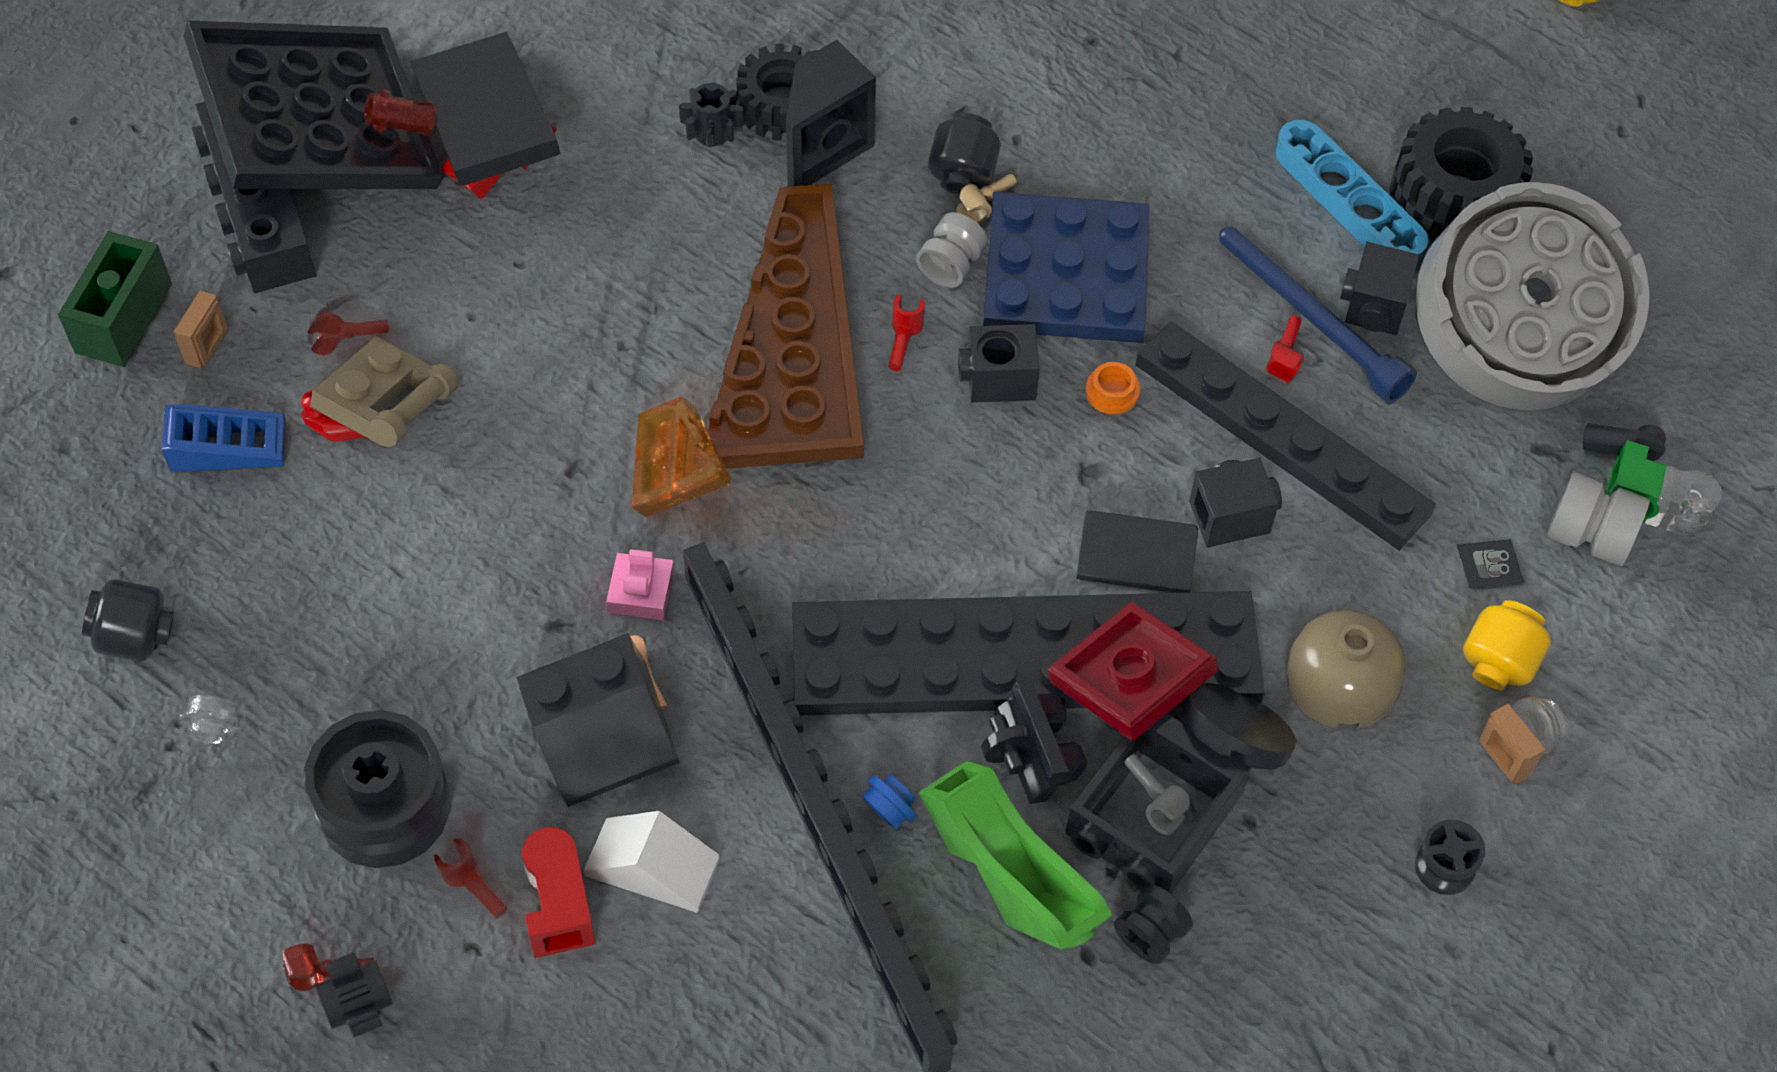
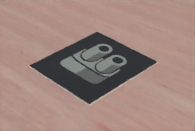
M1511 539L1456 545L1469 589L1524 583Z

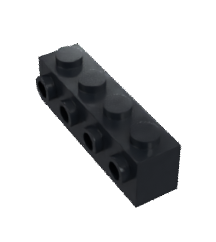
M205 102L195 104L201 125L192 127V132L200 157H212L213 163L204 165L203 168L212 196L223 194L225 200L224 203L216 204L215 207L224 236L235 233L237 242L227 245L236 275L248 274L254 294L316 277L307 241L290 189H233Z

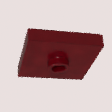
M1133 601L1048 668L1052 684L1131 741L1136 740L1218 672L1215 656Z

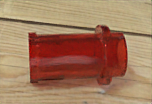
M384 89L380 90L378 94L370 93L367 97L364 109L365 123L373 125L376 131L383 132L386 128H393L429 136L435 123L436 114L433 102H420L393 97L389 90Z

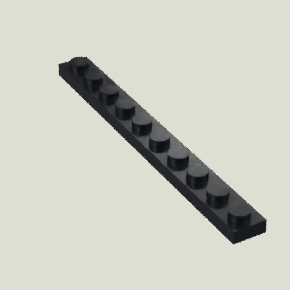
M705 542L684 549L685 579L923 1072L950 1071L953 1046L958 1044L952 1022L944 1009L935 1012L925 991L930 990L931 986L927 972L920 958L916 954L908 957L899 937L904 936V930L900 917L890 901L881 903L873 887L874 884L878 883L873 862L865 849L856 852L848 836V833L853 831V827L846 807L840 798L831 801L823 783L828 781L823 761L815 748L806 750L799 736L800 733L804 732L798 710L791 699L783 702L775 687L780 684L776 666L768 652L759 654L752 640L757 637L754 622L745 605L736 607L730 595V592L734 591V586L726 564L722 559L713 561Z

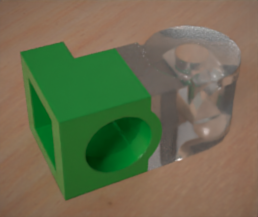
M1627 440L1612 466L1606 495L1610 496L1618 488H1623L1650 499L1642 523L1686 535L1698 533L1702 530L1722 499V489L1718 481L1704 471L1692 469L1682 472L1679 469L1647 460L1649 447Z

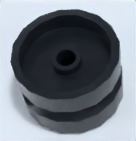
M384 710L354 713L331 725L312 745L304 766L305 793L330 848L350 863L372 868L402 865L425 853L443 833L451 811L446 775L442 770L438 749L427 730L408 716Z

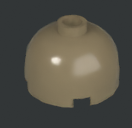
M1347 609L1322 614L1306 624L1290 648L1286 664L1289 679L1287 687L1290 697L1305 715L1324 726L1338 728L1340 723L1347 725L1359 723L1357 729L1370 727L1389 714L1403 688L1405 657L1399 640L1384 622L1368 613Z

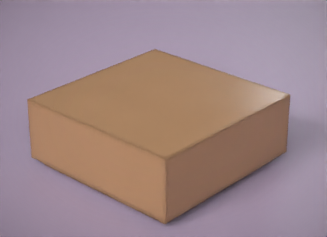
M199 290L173 331L185 364L203 369L228 331L217 296Z
M1509 703L1491 713L1479 738V743L1511 783L1515 785L1532 776L1546 750Z

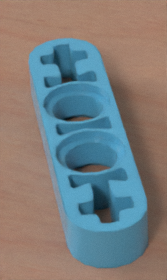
M1293 120L1281 127L1275 148L1278 162L1360 244L1365 247L1367 241L1419 254L1416 268L1421 265L1428 244V236L1416 220L1320 127L1306 120ZM1325 172H1336L1344 176L1347 182L1340 186H1333L1324 182L1320 175ZM1359 205L1373 206L1380 212L1381 216L1376 219H1365L1360 217L1354 208ZM1393 243L1400 247L1396 248L1395 246H1393Z

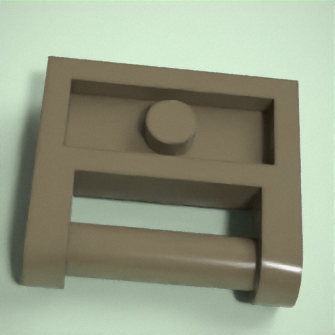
M375 336L312 390L310 407L381 446L392 447L405 436L406 427L436 399H445L457 389L458 378L453 369L448 365L436 363L431 366L395 345ZM410 385L415 387L391 411L383 410Z

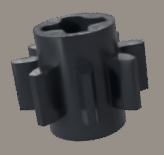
M715 82L700 85L696 89L690 88V103L679 104L680 123L686 125L687 139L692 140L696 138L699 143L708 148L722 145L727 141L733 142L734 127L744 126V111L742 106L737 105V91L731 90L728 92L725 87Z
M355 952L327 962L326 966L330 979L315 984L331 1028L335 1029L348 1023L353 1036L357 1037L383 1026L378 1010L393 1005L377 961L374 960L360 966Z

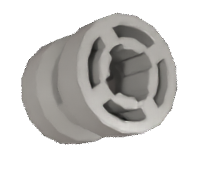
M952 212L944 215L934 229L935 238L928 239L916 255V262L923 274L934 283L949 288L958 287L970 271L969 262L976 261L986 248L988 240L985 231L978 223L963 214Z

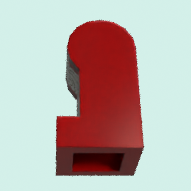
M546 827L534 831L526 839L522 847V860L530 886L539 893L542 911L525 914L534 958L596 945L576 845L572 837L566 831L556 827Z

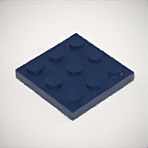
M993 192L983 326L1035 324L1036 335L1143 343L1146 320L1150 204Z

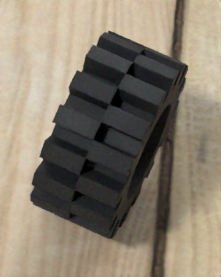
M775 44V52L770 53L767 46L759 48V58L750 53L745 58V65L740 64L737 70L738 77H736L737 105L743 107L744 125L748 129L756 125V135L764 138L767 131H771L772 140L781 141V133H786V117L790 97L776 98L764 92L780 86L792 87L795 64L810 53V50L804 56H801L800 46L793 45L791 52H785L784 44Z

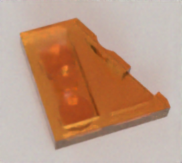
M680 396L638 414L632 509L645 517H649L730 485L731 477L693 404Z

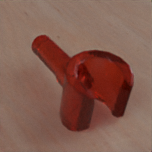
M324 312L314 320L307 333L323 334L317 338L311 349L314 353L325 356L333 353L342 339L388 333L389 326L387 320L357 323L344 322L338 315Z
M458 838L453 839L455 848L462 857L459 862L451 865L445 864L437 854L434 855V861L444 882L454 887L465 886L495 918H499L506 912L507 907L482 881L483 879L477 873V863L467 842Z
M298 944L283 951V968L287 981L293 989L308 991L315 988V984L323 982L324 978H330L326 963L332 961V959L319 962L312 944ZM360 958L358 961L360 966L374 961V958Z

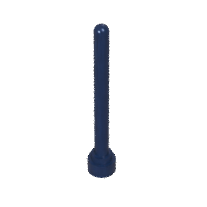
M1227 226L1220 231L1219 241L1226 249L1367 371L1366 378L1371 382L1370 389L1385 403H1394L1410 389L1417 377V371L1399 356L1393 358L1389 354L1382 356L1236 228Z

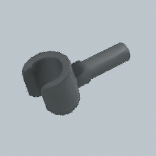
M1137 754L1129 756L1125 761V765L1154 800L1146 808V816L1149 823L1161 834H1171L1184 822V813L1189 809L1190 804L1189 795L1178 786L1173 785L1166 788L1161 781H1158Z

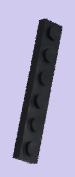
M1170 321L1138 352L1135 366L1400 551L1432 516L1436 503L1174 322Z

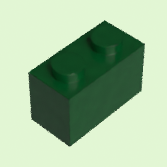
M111 231L106 233L58 314L75 354L121 367L126 366L172 286V281L158 244Z

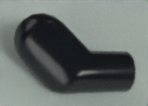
M1588 423L1584 430L1582 444L1585 451L1619 456L1628 440L1648 446L1646 459L1655 462L1665 453L1666 435L1660 427L1652 424L1643 425L1639 429L1633 430Z

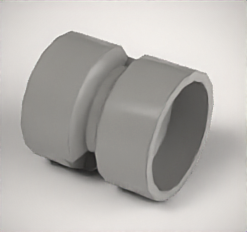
M1573 470L1545 538L1568 547L1571 545L1578 547L1585 541L1590 542L1591 556L1622 567L1638 535L1650 499L1623 488H1618L1608 496L1605 494L1603 483L1598 482L1597 478Z

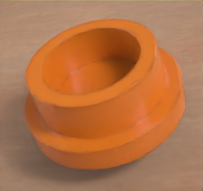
M1106 362L1089 375L1086 381L1085 394L1088 402L1096 410L1105 414L1117 415L1128 412L1137 404L1140 396V383L1133 370L1127 365L1120 362Z

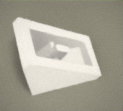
M654 811L606 818L583 872L586 877L699 913L719 864L720 855L662 812Z

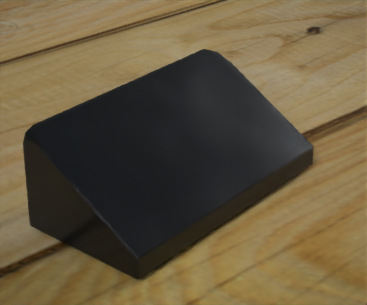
M1093 510L1085 512L1076 579L1172 593L1190 592L1199 528L1194 524Z

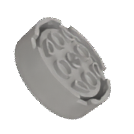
M1523 182L1500 187L1496 192L1470 203L1434 241L1422 262L1417 279L1415 303L1420 331L1431 355L1441 369L1470 394L1491 404L1517 410H1542L1566 404L1588 392L1618 369L1637 346L1644 331L1649 310V283L1645 264L1641 254L1635 255L1629 242L1619 230V227L1622 226L1620 221L1592 198L1570 188L1550 183ZM1530 278L1543 280L1550 288V301L1535 304L1536 300L1528 293L1527 285H1524L1525 282Z

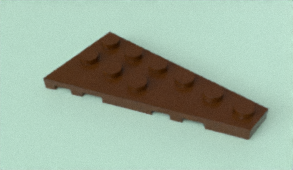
M832 184L779 187L764 236L765 244L758 265L756 264L751 279V290L747 303L743 305L723 370L724 378L717 401H714L709 416L707 434L704 443H701L697 455V471L864 458V441Z

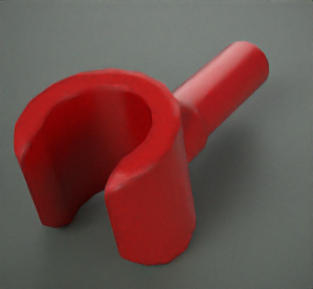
M902 295L896 296L893 301L892 328L896 333L888 365L889 369L893 371L901 370L911 336L917 335L923 329L925 302L923 299H920L919 308L915 311L901 309Z
M1291 316L1289 318L1282 339L1273 345L1271 359L1265 369L1269 374L1286 383H1290L1294 379L1304 361V355L1293 349L1302 324V320L1298 316Z

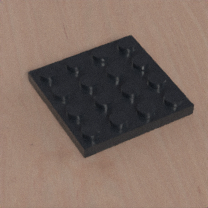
M187 20L184 39L233 189H438L443 173L387 27Z

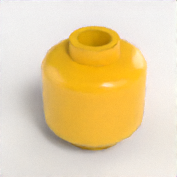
M1505 600L1501 605H1491L1483 609L1463 645L1465 659L1475 668L1472 676L1483 685L1498 691H1503L1506 685L1524 686L1534 679L1551 645L1550 634L1544 628L1546 621L1543 616L1532 608L1512 600Z

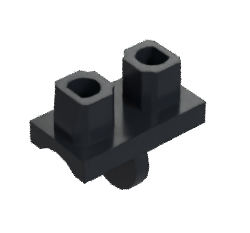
M1031 679L1015 681L1012 686V696L996 708L993 712L995 716L989 720L993 734L982 742L981 750L987 762H1005L1009 774L1019 775L1030 804L1046 802L1057 786L1074 782L1079 778L1087 767V760L1080 744L1075 742L1057 744L1053 733L1059 732L1066 722V709L1060 695L1037 694Z

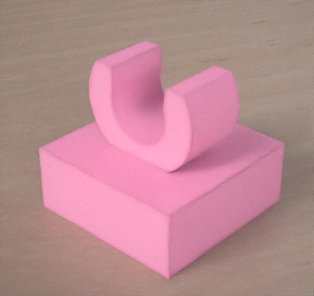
M630 549L629 554L617 553L606 600L607 612L609 614L664 621L675 573L674 560L655 558L654 552Z

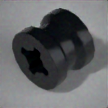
M1460 820L1438 822L1428 830L1424 842L1418 851L1415 859V871L1420 881L1431 891L1442 895H1454L1463 892L1471 885L1476 872L1482 865L1485 857V843L1479 832L1467 823ZM1438 857H1444L1450 861L1453 868L1439 861Z
M1147 885L1137 896L1138 905L1132 911L1125 910L1114 921V929L1124 944L1136 955L1152 964H1160L1170 954L1169 944L1174 938H1183L1192 929L1193 920L1183 904L1172 894L1156 885Z

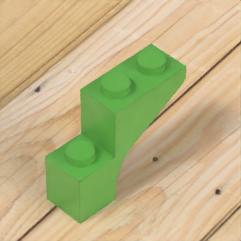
M966 761L918 792L949 853L976 864L1007 926L1063 950L1079 946L1088 941L1095 934V927L1113 916L1101 894L1026 824L1006 795L992 768Z

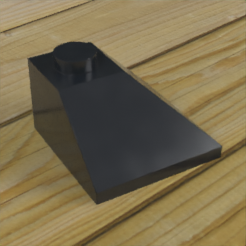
M837 39L819 50L808 53L801 61L795 64L786 117L788 187L812 185L875 146L876 76Z

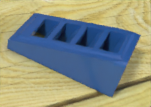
M165 405L162 451L171 472L284 466L286 418L284 413L199 405ZM255 432H265L264 448L255 447ZM232 433H241V446L232 445ZM217 434V443H208V435ZM193 436V440L185 441V437Z

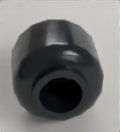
M958 113L952 119L939 124L929 155L928 168L931 174L941 181V187L950 193L960 195L963 187L970 184L976 185L978 189L985 187L991 182L1001 148L1000 138L992 129V124L987 119L975 114Z
M113 579L106 582L101 591L91 590L83 621L82 636L91 637V646L99 654L144 661L152 655L156 644L168 645L175 611L163 609L164 595L159 588Z

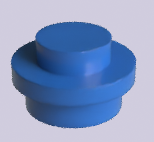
M890 774L884 782L875 775L867 781L870 788L861 798L889 826L897 830L905 820L909 823L914 821L917 815L910 806L917 799L899 780Z

